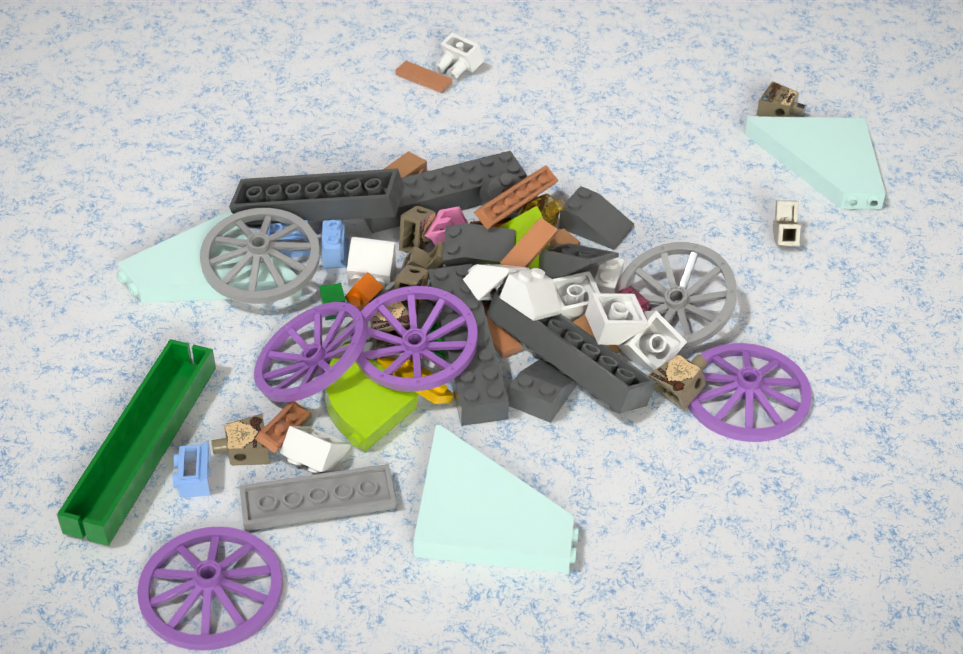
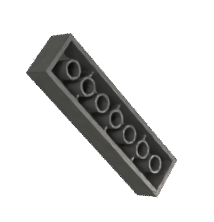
M507 151L401 178L404 191L396 216L364 218L371 233L399 227L401 215L415 206L433 210L436 215L442 209L460 206L461 210L480 206L482 204L481 197L479 196L480 188L487 179L502 173H511L523 180L527 177V174L513 153Z
M398 168L240 179L229 208L233 214L254 208H275L293 213L303 220H308V222L395 217L404 191V185ZM264 220L246 222L245 225L263 224ZM271 221V224H274V223H282V222Z
M472 264L428 269V287L447 291L462 300L473 313L477 324L478 345L475 355L467 368L450 381L461 426L508 419L509 399L482 300H477L463 280L469 274L468 270L473 267ZM431 300L433 308L436 305L437 301ZM444 305L436 319L437 328L439 329L459 318V314L452 308ZM463 324L440 337L441 342L467 341L468 330L466 325ZM464 349L443 350L445 361L452 364L458 359Z
M502 291L494 293L486 316L492 319L495 325L507 330L510 336L522 341L528 349L541 355L544 361L557 367L560 373L568 375L578 386L591 392L594 398L606 403L613 412L620 414L648 405L657 384L655 380L607 346L599 345L593 336L562 314L533 321L500 298Z

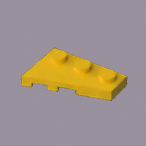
M398 357L379 358L377 363L387 368ZM408 359L393 375L402 378H414L413 361ZM421 366V377L432 375L431 371ZM446 384L429 390L415 391L434 404L451 403L454 394L447 389Z

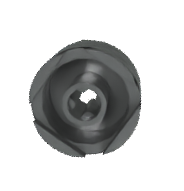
M502 173L487 179L482 184L479 192L481 205L483 206L522 180L511 173ZM522 206L510 215L518 213L524 206Z

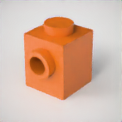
M367 272L353 285L346 294L345 299L361 312L380 293L384 286Z

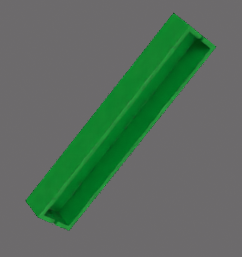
M172 339L168 341L58 511L57 518L62 534L84 539L87 536L88 541L106 546L110 545L214 373L216 365L213 349L193 345L194 364H192L189 343Z

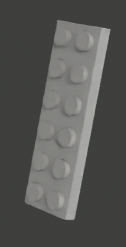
M389 464L240 485L245 531L397 508Z

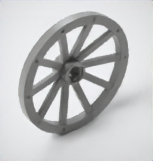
M275 208L248 209L226 217L209 231L200 250L202 272L209 285L229 299L251 304L275 302L295 294L313 278L320 262L319 241L312 227L299 216ZM264 220L260 232L253 233L245 225L246 222ZM271 221L290 225L270 236L267 235ZM237 226L247 237V240L222 237V235ZM297 230L308 241V243L275 242ZM215 244L242 247L210 259ZM277 250H311L309 261L305 266ZM243 256L222 280L218 278L211 268L217 264ZM270 257L283 262L301 273L295 279L285 284ZM252 260L248 290L228 285ZM260 263H265L278 286L277 288L256 291Z
M673 242L659 245L636 257L622 273L615 293L635 294L640 302L662 304L648 311L656 310L659 314L667 311L664 319L668 323L671 322L674 316H678L684 333L682 337L687 341L682 349L701 344L716 335L731 318L737 302L736 280L726 260L708 247L689 242ZM669 255H690L680 286L676 285L668 258ZM698 257L716 266L687 289ZM662 258L670 288H665L642 268L654 260ZM722 273L727 283V290L693 296L717 275ZM637 274L663 296L627 292ZM726 299L718 316L691 305ZM690 312L710 322V324L691 334L685 314Z

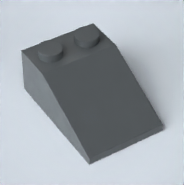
M582 186L566 201V209L562 210L559 216L560 229L564 228L572 234L612 250L617 248L634 227V223L602 195Z
M471 223L446 226L443 262L446 267L472 264V266L476 264H500L516 244V231L499 227H491L487 230L484 225Z
M566 243L543 249L539 254V269L543 270L549 278L556 279L590 270L618 258L619 253Z
M539 359L520 371L509 386V406L551 423L577 384L568 375L560 373L553 364Z

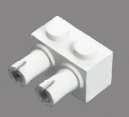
M451 33L440 44L443 56L433 66L437 72L443 73L449 65L454 64L447 71V74L450 78L456 80L465 70L473 73L484 62V58L479 44Z

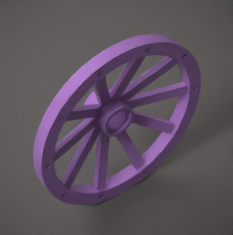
M427 286L398 288L375 298L361 311L367 324L374 315L380 312L401 336L397 337L368 327L367 336L398 346L365 352L361 351L355 361L359 369L369 379L386 388L414 392L439 387L460 375L475 355L478 345V331L473 313L462 300L447 291ZM415 299L437 301L422 329H418ZM408 300L409 330H406L386 308L387 306ZM444 305H447L459 314V318L427 335ZM463 324L467 327V341L433 342ZM464 349L458 359L452 364L429 351ZM401 354L383 372L368 361V359ZM426 358L443 370L421 377L420 360ZM408 359L413 361L414 378L392 376Z
M346 302L322 304L294 317L281 327L262 349L254 368L256 386L265 397L276 402L298 401L322 391L339 379L360 355L368 335L366 319L357 307ZM337 315L322 344V318ZM345 317L353 318L354 322L334 340ZM314 321V343L308 345L296 331ZM354 333L352 341L349 345L337 349L351 334ZM290 336L303 349L301 354L278 352L277 350ZM342 356L332 367L329 365L332 358ZM272 359L298 362L297 364L267 372ZM294 373L275 388L268 385V380ZM305 375L300 386L286 389ZM314 375H320L319 377L312 380Z
M748 343L720 345L700 354L708 364L714 362L732 374L703 372L706 381L729 384L698 394L688 406L693 416L711 431L734 440L764 442L792 433L806 419L812 399L811 386L802 369L787 356L773 349ZM742 356L743 368L739 370L723 358ZM750 357L763 359L769 363L758 370L751 367ZM780 367L791 378H765L763 376ZM769 386L798 387L801 403ZM735 391L715 417L700 404L703 401ZM764 394L797 411L783 422ZM740 398L745 399V428L722 421ZM756 398L775 426L753 428V399Z
M230 527L196 529L170 540L149 559L139 578L138 603L142 617L148 627L159 638L169 644L189 650L225 648L249 638L259 631L273 616L282 595V572L279 561L272 549L257 536ZM220 541L242 545V547L220 563L216 562ZM210 542L208 558L202 562L187 549L196 544ZM250 551L257 553L266 563L265 566L226 570ZM179 553L194 568V571L160 568L172 556ZM271 574V586L268 595L228 580ZM154 578L189 580L150 599V590ZM223 588L263 605L257 613L245 622ZM192 590L167 625L153 611L152 608ZM200 595L203 596L201 635L175 630ZM216 596L237 627L210 635L212 597Z

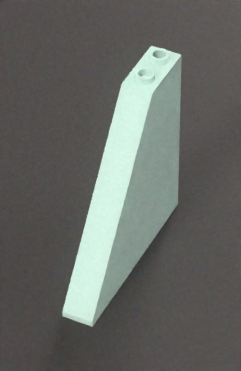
M747 116L745 135L840 209H882L885 189L865 118Z
M228 211L118 262V280L122 285L125 284L133 297L136 296L142 303L229 299L215 291L205 279L200 263V250L209 231L233 213ZM237 226L222 235V237L247 240V237ZM215 244L210 259L242 247ZM243 256L217 264L211 268L218 278L222 280ZM270 257L285 284L297 277L286 264ZM251 260L228 285L248 290L253 261ZM260 263L256 291L277 288L278 286L265 263ZM299 290L298 292L289 297L302 295V291Z
M436 425L413 541L414 557L569 573L570 563H575L576 548L572 547V542L577 543L578 527H573L574 516L443 426Z

